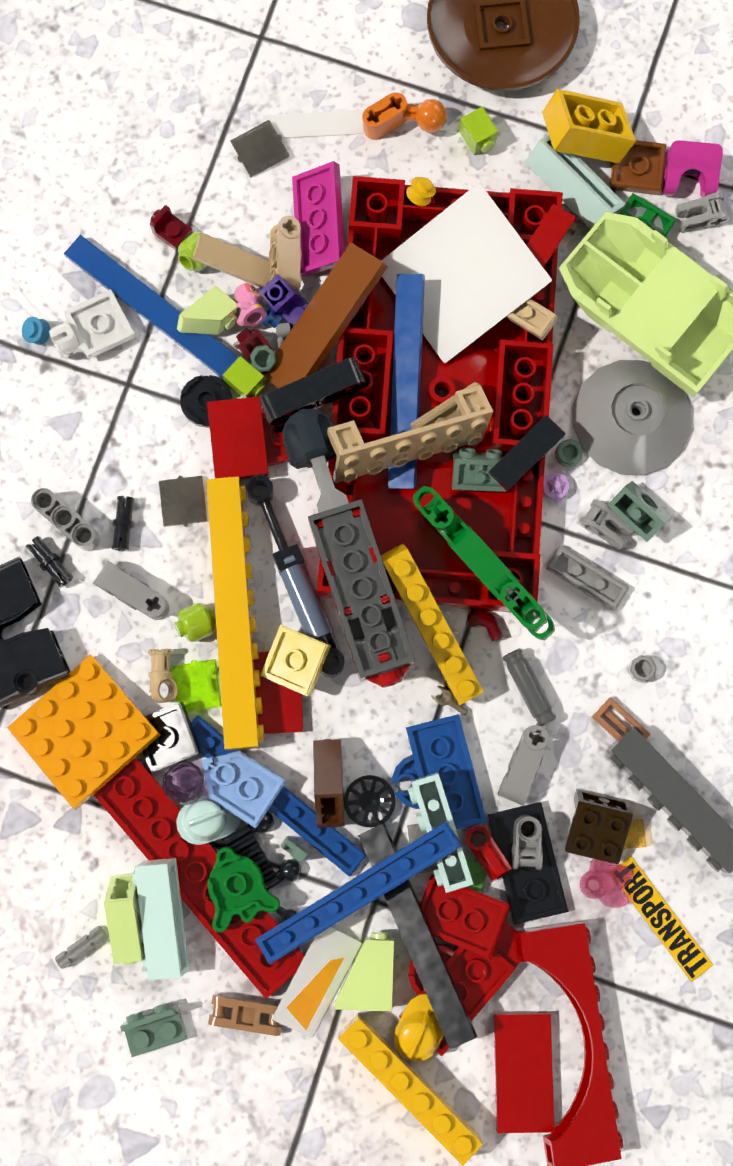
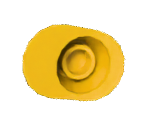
M426 994L418 995L410 1000L405 1007L394 1034L395 1047L398 1052L406 1059L415 1062L425 1061L432 1057L444 1035Z

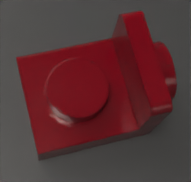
M164 205L161 210H156L150 219L152 233L175 251H178L180 243L193 233L192 228L173 215L170 207Z
M244 329L236 336L237 341L233 344L236 349L241 351L250 365V354L256 346L267 345L274 351L259 329Z

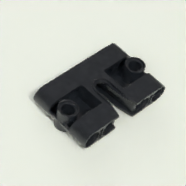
M20 556L0 565V708L28 695H36L42 689L71 677L69 675V666L53 630L50 631L49 628L23 632L5 640L2 637V631L6 627L21 621L42 605L29 572ZM31 675L34 680L33 685L25 690L22 684L23 680Z

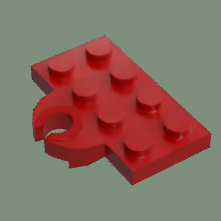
M438 944L472 1022L516 968L496 950H494L492 958L488 959L459 946L452 950L445 945ZM410 960L408 969L410 985L417 994L416 996L426 994L413 962ZM444 1035L436 1050L440 1056H443L449 1049Z

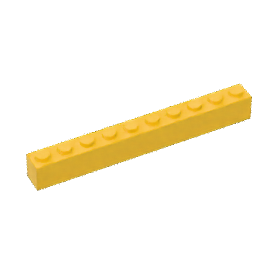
M239 477L207 479L224 748L226 751L259 749L260 742L265 741L264 726L258 725V714L263 713L261 697L256 698V687L261 686L260 671L254 670V659H259L258 644L252 642V633L257 632L256 617L250 614V606L255 605L254 590H249L248 579H253L252 563H247L246 553H251L250 537H245L244 527H249L248 511H243L242 501H247L246 485H241Z

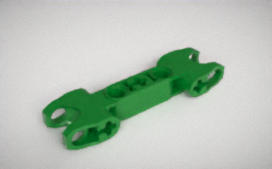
M423 486L413 495L415 506L448 541V545L492 594L502 601L532 636L544 641L555 632L553 620L519 583L520 581L470 526L466 525L433 488ZM426 494L434 495L435 498L423 508L420 504L421 498ZM522 601V602H523V605H522V606H519V605H518L519 602ZM540 618L538 622L533 624L536 619ZM548 621L547 630L543 633H536Z

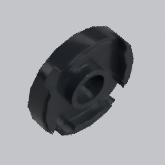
M196 376L188 381L181 391V409L188 421L196 426L209 428L207 402L232 399L231 390L225 381L217 376Z

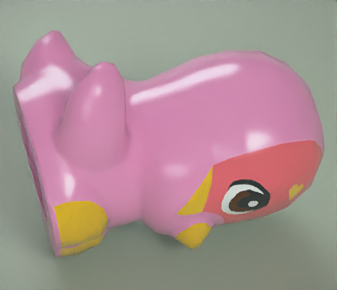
M249 283L239 285L234 291L236 307L241 309L236 323L240 326L255 327L268 317L267 311L262 307V296Z

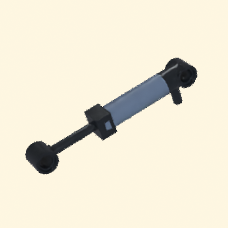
M254 475L247 482V494L251 503L261 506L279 549L278 552L272 554L279 575L283 580L304 634L331 645L327 657L333 656L339 662L338 667L333 670H329L323 665L320 673L325 677H336L344 669V656L341 653L308 573L298 544L289 547L271 504L274 496L272 481L266 475ZM263 485L268 490L264 495L259 496L253 493L254 488Z

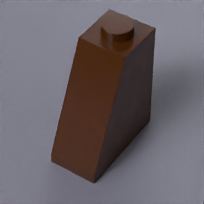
M341 739L313 740L314 798L317 828L345 827Z

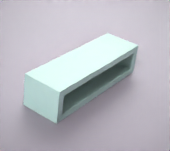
M549 135L539 140L525 161L532 172L539 176L549 186L551 191L563 192L562 201L590 230L605 212L619 214L626 205L577 155L554 151Z
M176 858L143 861L135 866L133 872V884L137 887L138 892L137 912L141 917L142 925L140 927V940L144 943L145 950L143 968L147 971L148 980L181 978L189 971Z

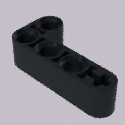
M348 358L263 395L259 402L274 433H282L287 420L299 410L320 408L361 390L367 385V382L357 359Z

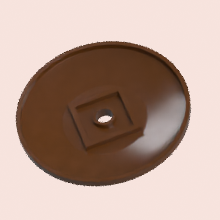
M429 0L427 9L429 38L442 63L462 80L474 86L495 91H514L528 88L552 76L570 56L578 36L580 24L577 0ZM498 21H504L508 24L509 27L506 29H499L496 27L495 23Z

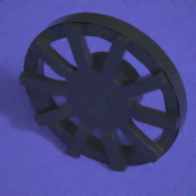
M366 775L359 777L348 786L345 792L344 807L346 813L353 822L360 826L376 827L383 824L391 817L395 809L396 800L392 787L387 781L378 776ZM364 780H373L370 790H367ZM359 782L364 791L362 794L353 789ZM376 782H381L384 787L375 792ZM388 789L391 798H380V795ZM350 792L357 795L359 800L348 801ZM381 802H391L389 811L380 806ZM359 804L360 807L351 813L349 805ZM377 809L387 814L382 820H379L376 812ZM362 810L365 811L363 822L355 817ZM369 812H372L375 823H367Z

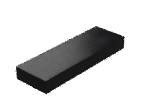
M545 415L488 473L508 492L566 433Z

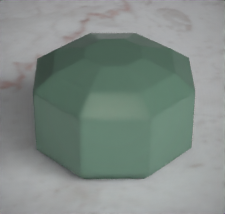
M267 345L256 346L250 354L251 365L260 372L271 370L276 363L275 351Z

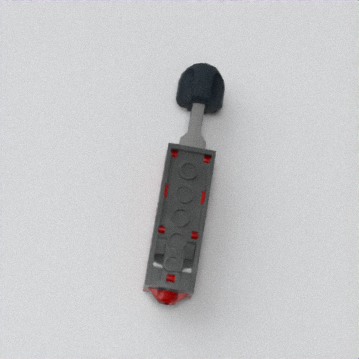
M301 409L290 416L285 423L282 432L283 445L291 466L296 469L305 467L313 469L321 493L317 502L318 513L308 516V522L360 682L367 680L382 688H386L402 682L409 666L414 665L415 658L362 499L349 503L347 496L334 487L327 462L337 456L327 435V430L335 425L330 417L319 410Z

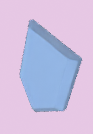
M241 751L201 760L209 799L254 828H257L280 793L286 780Z

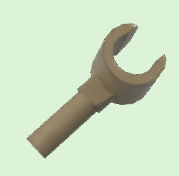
M437 686L443 691L441 698L437 699L431 695L432 699L442 706L448 705L464 716L468 713L466 708L459 705L452 698L450 691L442 686Z

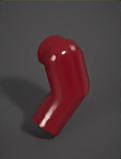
M475 609L467 615L468 624L472 627L478 625L485 627L492 642L504 637L493 614L481 609Z

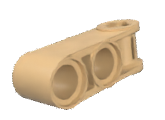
M284 216L270 230L269 282L279 274L299 292L301 287L300 262L302 255L300 248L301 226L295 217Z

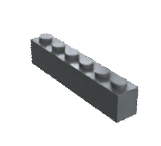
M634 727L628 728L606 750L610 755L608 760L618 770L623 768L630 775L628 781L637 790L643 789L649 795L647 798L648 802L656 810L660 811L662 809L669 816L666 820L677 831L682 829L688 836L686 841L697 852L702 850L708 856L706 862L716 872L721 870L730 874L733 871V829Z

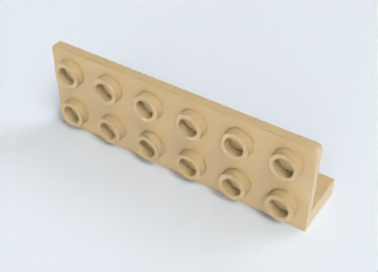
M481 385L455 392L454 400L462 416L365 444L354 421L329 427L327 435L337 456L333 475L335 483L341 481L350 482L358 476L368 473L374 475L392 466L401 467L409 461L416 459L425 460L433 454L443 451L449 453L457 447L467 444L472 446L481 442L493 414V410Z

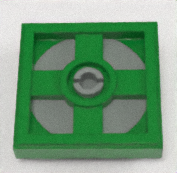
M632 193L625 207L619 213L638 218L665 238L677 220Z

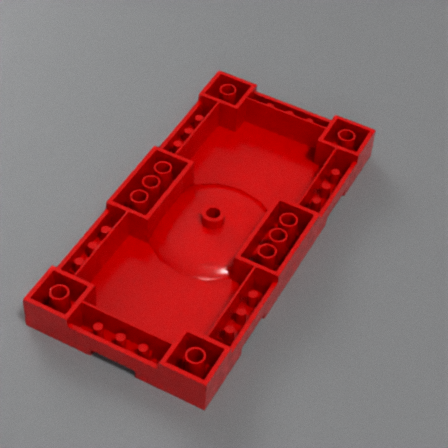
M353 176L347 247L351 242L381 261L418 232L423 222L429 223L469 190L435 187L436 193L431 197L429 205L418 206L407 197L406 191L411 185H405V180ZM510 188L509 193L486 191L525 244L528 243L553 204L562 208L563 192ZM558 247L544 267L552 281L530 298L553 313L555 309ZM383 277L375 285L338 341L337 363L348 358H356L367 385L361 390L333 402L332 422L336 426L354 421L364 444L390 436L396 295ZM503 318L446 363L441 360L423 335L419 418L454 396L455 392L465 389L474 382L479 383L493 410L492 417L481 442L472 446L468 444L460 446L454 451H459L460 448H472L476 452H486L487 449H499L502 453L507 454L545 415L549 417L554 346L552 344L553 327L544 340H541L509 319ZM437 389H445L448 395L440 397L435 391ZM453 451L433 454L425 460L417 459L416 489H389V468L383 469L374 475L368 473L358 476L350 482L341 481L335 483L333 475L337 457L329 460L328 468L334 487L347 496L349 503L362 499L380 556L404 544L437 605L452 606V608L481 609L484 611L511 613L502 601L492 594L448 545V541L415 506L413 495L423 486L433 488L459 518L466 525L470 526L520 581L519 583L538 603L545 456L508 492L452 490ZM424 495L420 501L421 506L424 508L435 498L434 495ZM319 559L317 595L321 598H333L321 560ZM387 574L396 604H398L402 600ZM522 601L519 602L518 605H519V606H522V605H523V602H522Z

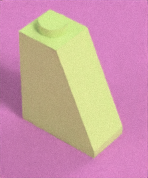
M133 874L111 876L104 900L114 964L123 963L130 965L143 959L144 943L140 940V927L142 925L141 917L137 912L138 892L137 887L133 884Z
M373 932L371 937H365L335 999V1010L392 1011L394 939L388 938V933Z

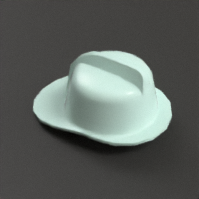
M205 796L184 805L178 814L176 822L177 830L184 840L188 843L200 845L221 839L235 832L240 825L241 819L209 799V796Z

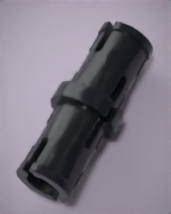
M117 496L116 519H113L112 526L115 527L112 550L120 551V542L122 540V552L129 551L130 529L134 527V522L131 521L135 499L133 497L126 496V506L124 507V496Z
M39 536L33 538L32 542L34 544L28 542L26 548L40 562L39 567L43 571H47L60 588L66 586L68 583L65 580L70 582L73 579V575L59 561L60 557L56 553H52Z

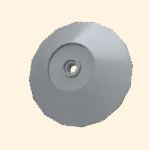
M619 360L598 368L582 383L573 404V428L582 449L599 466L620 475H647L667 467L684 450L692 430L691 405L685 391L651 366V363L644 360ZM632 409H638L640 411V415H634L632 413Z

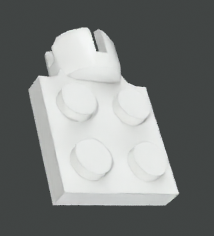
M111 289L63 311L66 317L65 322L49 331L51 340L62 358H67L77 352H83L87 359H90L135 338V333Z

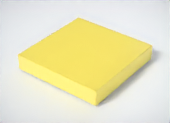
M280 625L260 676L311 697L331 645Z

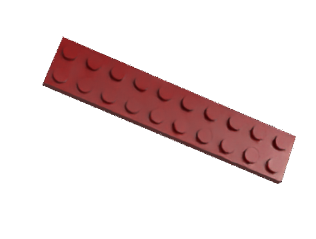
M137 757L94 794L95 798L148 860L176 858L182 901L265 999L271 996L297 972L305 957V954L299 947L269 965L255 941L256 938L279 925L269 912L259 911L249 923L244 922L240 915L235 914L227 930L216 932L213 929L215 905L209 895L208 879L216 863L217 851L210 843L196 845L188 843L181 837L177 830L176 822L181 810L180 807Z

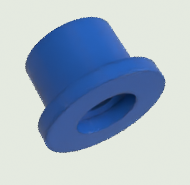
M270 306L266 310L268 317L261 324H268L272 328H276L281 321L282 315L275 312Z

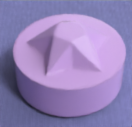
M557 472L547 475L544 479L543 494L550 500L564 498L570 487L567 477Z

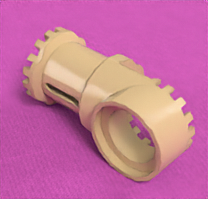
M149 649L148 654L151 655V672L148 673L150 678V697H153L152 700L157 703L172 702L178 694L177 684L172 679V672H170V655H173V650L164 649L163 651L161 649L159 651V649ZM162 683H165L168 687V695L165 698L161 696L159 690Z

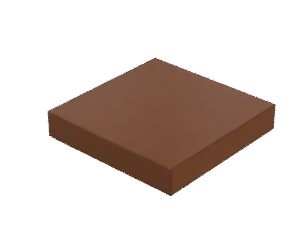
M636 140L620 163L612 162L610 189L661 195L666 144Z

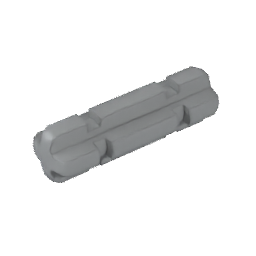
M101 926L95 927L89 932V935H84L70 945L67 951L64 950L55 956L56 963L61 969L68 967L73 963L72 960L76 961L94 948L95 944L98 945L107 938L106 932Z

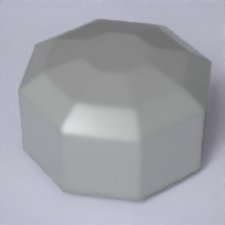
M640 655L630 661L628 672L633 680L644 683L655 676L657 667L652 658Z

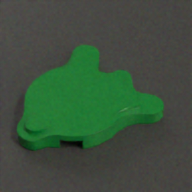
M230 847L221 848L217 852L216 863L208 879L209 895L215 905L212 927L216 932L227 930L235 914L240 915L244 922L249 923L259 911L275 912L280 907V900L268 891L262 871L253 860L237 854Z

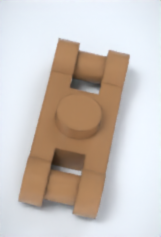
M213 994L211 1004L214 1007L213 1013L209 1015V1025L274 1036L281 1035L282 1026L272 1020L279 1004ZM225 1007L233 1008L231 1018L224 1016ZM261 1013L269 1014L268 1023H260Z

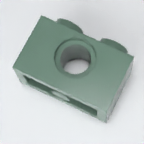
M633 481L625 485L607 505L646 542L672 517Z

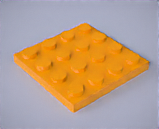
M91 654L69 673L71 677L58 682L7 727L75 810L81 807L160 736V733Z

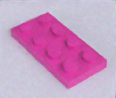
M335 161L292 177L294 217L301 226L300 248L302 255L300 274L302 277L333 268L345 251L340 164Z

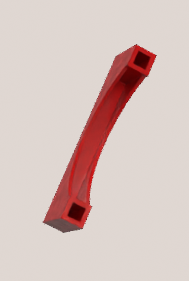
M578 921L512 931L516 959L522 962H530L537 966L560 986L575 1009L583 1034L584 1067L576 1096L560 1123L550 1134L543 1135L547 1166H589L622 1159L620 1149H623V1139L621 1133L617 1131L616 1119H618L619 1113L617 1105L612 1099L611 1090L614 1089V1081L607 1067L609 1050L607 1044L603 1041L602 1035L605 1023L598 1009L600 992L598 986L594 983L593 977L596 966L594 958L590 956L588 944L591 943L590 931L585 926V923Z

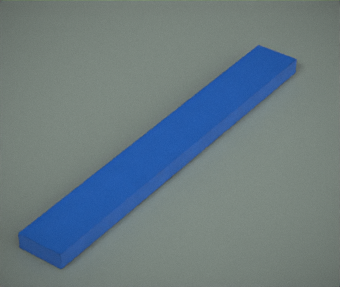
M81 234L64 252L68 260L107 290L111 289L117 298L224 380L223 374L239 358L236 354L210 334L179 332L177 325L181 312Z
M397 274L390 436L412 430L410 423L419 418L425 290L424 274ZM417 459L409 461L401 467H389V489H416Z
M199 715L191 722L202 752L201 754L206 758L241 751H226L224 748V736ZM283 786L269 811L350 877L365 859L366 853L334 827L317 828L316 812Z
M445 821L262 934L255 941L270 965L462 847V844L448 821Z

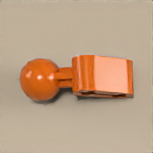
M393 92L364 110L362 114L363 130L369 139L377 140L403 125L406 120H412L417 122L421 130L427 133H436L444 127L447 121V111L442 102L436 99H427L418 106L407 104L406 97L403 94Z

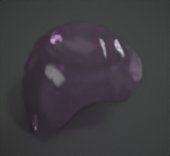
M178 762L165 773L162 779L165 795L171 802L179 805H189L198 801L205 789L204 774L200 767L192 762Z

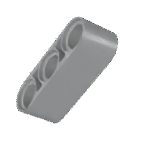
M40 488L32 494V506L80 549L92 551L97 548L100 543L98 532L48 488ZM46 497H51V504L46 508H41V501ZM71 514L70 523L60 525L62 516ZM90 531L92 534L90 540L81 543V534Z

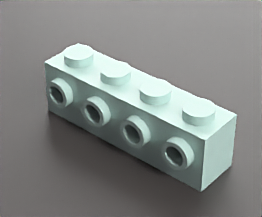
M438 772L412 780L413 787L407 789L412 805L418 803L421 814L416 815L421 832L427 831L428 833L445 821H448L458 837ZM462 847L437 861L438 869L433 870L438 887L444 885L446 893L473 885Z

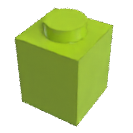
M483 106L460 118L458 131L473 155L481 151L485 153L495 146L498 130Z
M241 356L223 374L225 383L242 398L260 396L265 390L264 376Z

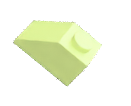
M215 285L180 313L177 330L181 333L218 335L225 328L229 330L234 326L238 319L236 315L239 307H236V302Z

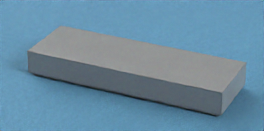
M561 545L545 568L613 611L617 609L629 589L625 584Z

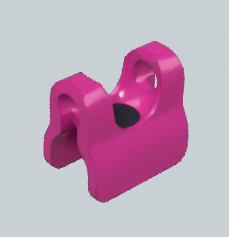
M674 141L665 155L662 194L673 196L679 187L680 178L686 175L693 176L698 180L702 198L709 194L717 193L723 157L722 146L714 143Z

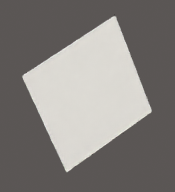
M480 183L476 184L381 260L388 266L382 277L395 295L397 274L425 275L423 335L444 363L452 359L552 281Z

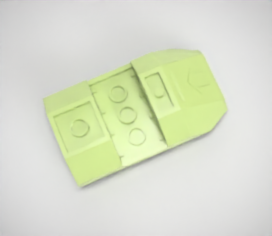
M605 212L559 267L572 297L590 319L607 332H612L651 362V366L693 398L733 350V291L721 279L711 275L669 243L667 238L656 230H652L636 217Z

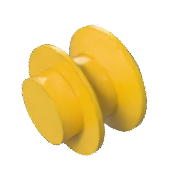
M415 177L411 181V186L406 191L409 200L418 206L429 205L431 197L436 193L432 181L426 177Z

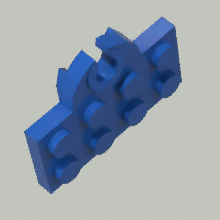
M459 714L406 727L412 755L402 759L395 767L392 783H398L402 777H409L415 780L438 772L456 830L487 822ZM401 791L395 793L396 797L404 805L420 809L418 803L412 805L409 793Z

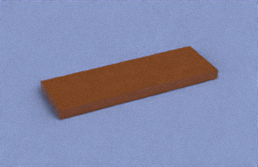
M350 242L276 351L275 365L271 370L262 372L264 378L277 388H280L317 372L388 266Z

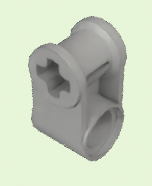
M522 815L514 822L512 869H518V867L542 869V827L540 822L532 816ZM525 821H532L534 824V831L529 836H524L521 833V825Z

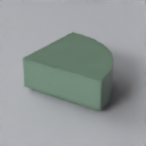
M287 837L280 844L281 848L290 853L298 862H302L308 852Z

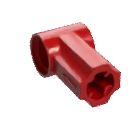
M473 826L467 831L466 843L492 882L500 879L512 870L511 865L485 827ZM476 833L486 835V842L483 846L476 847L472 844V837Z

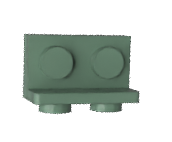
M460 448L459 451H453L452 490L506 492L488 473L506 453H502L499 449H487L486 452H476L472 448Z
M168 1002L154 1007L153 1013L143 1016L142 1011L126 1016V1022L120 1026L121 1032H125L131 1057L181 1042L188 1038L178 1005L170 1007Z

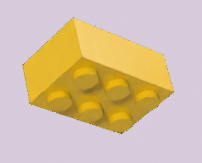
M557 89L542 111L553 149L560 153L620 163L636 142L623 103Z

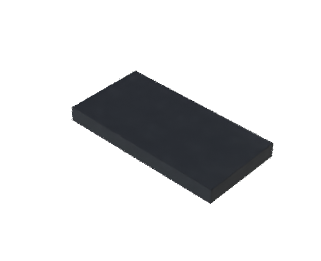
M541 802L487 814L492 838L511 867L513 826L516 819L522 815H529L537 819L542 827V869L518 867V869H512L502 877L508 904L511 905L510 913L514 925L568 912ZM525 821L521 825L522 835L529 836L533 833V822Z

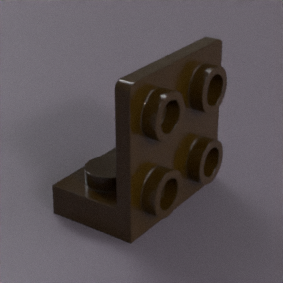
M576 789L574 796L575 812L565 844V851L619 864L633 818L631 803Z

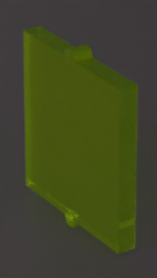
M216 659L199 662L191 660L187 664L172 666L173 680L178 687L176 703L184 702L187 712L197 711L198 713L203 712L204 709L222 707Z

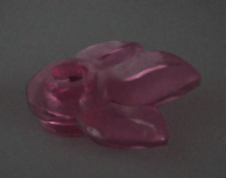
M592 859L589 871L583 874L580 879V890L590 899H599L606 907H623L629 904V899L622 889L630 882L634 872L622 865H612L609 862ZM590 880L598 882L597 890L589 888L588 882Z

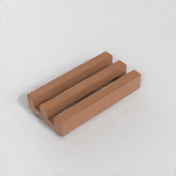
M608 697L605 703L591 716L615 740H618L621 735L600 717L602 714L622 732H625L628 728L607 710L609 706L640 732L645 739L651 735L611 697Z

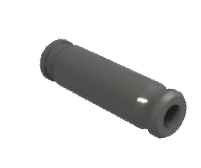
M518 648L503 656V661H506L507 669L532 717L536 719V725L543 726L555 720L557 716L553 713L552 706L527 658L523 656V650Z

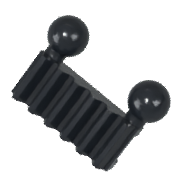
M269 812L266 813L257 828L247 824L224 838L228 847L232 848L237 854L250 858L260 867L268 890L284 880L293 882L301 875V866L293 859L282 862L279 871L275 872L254 833H266L274 825V818Z

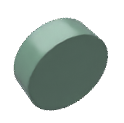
M572 439L560 442L555 450L557 462L564 467L575 466L583 455L581 445Z

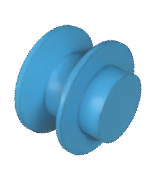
M29 317L22 325V336L28 343L43 345L50 337L49 331L51 328L45 319Z

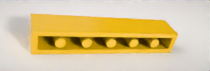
M401 544L381 555L388 576L458 704L462 705L484 693L406 546Z
M359 1013L341 1030L338 1040L464 1166L483 1145L480 1135Z

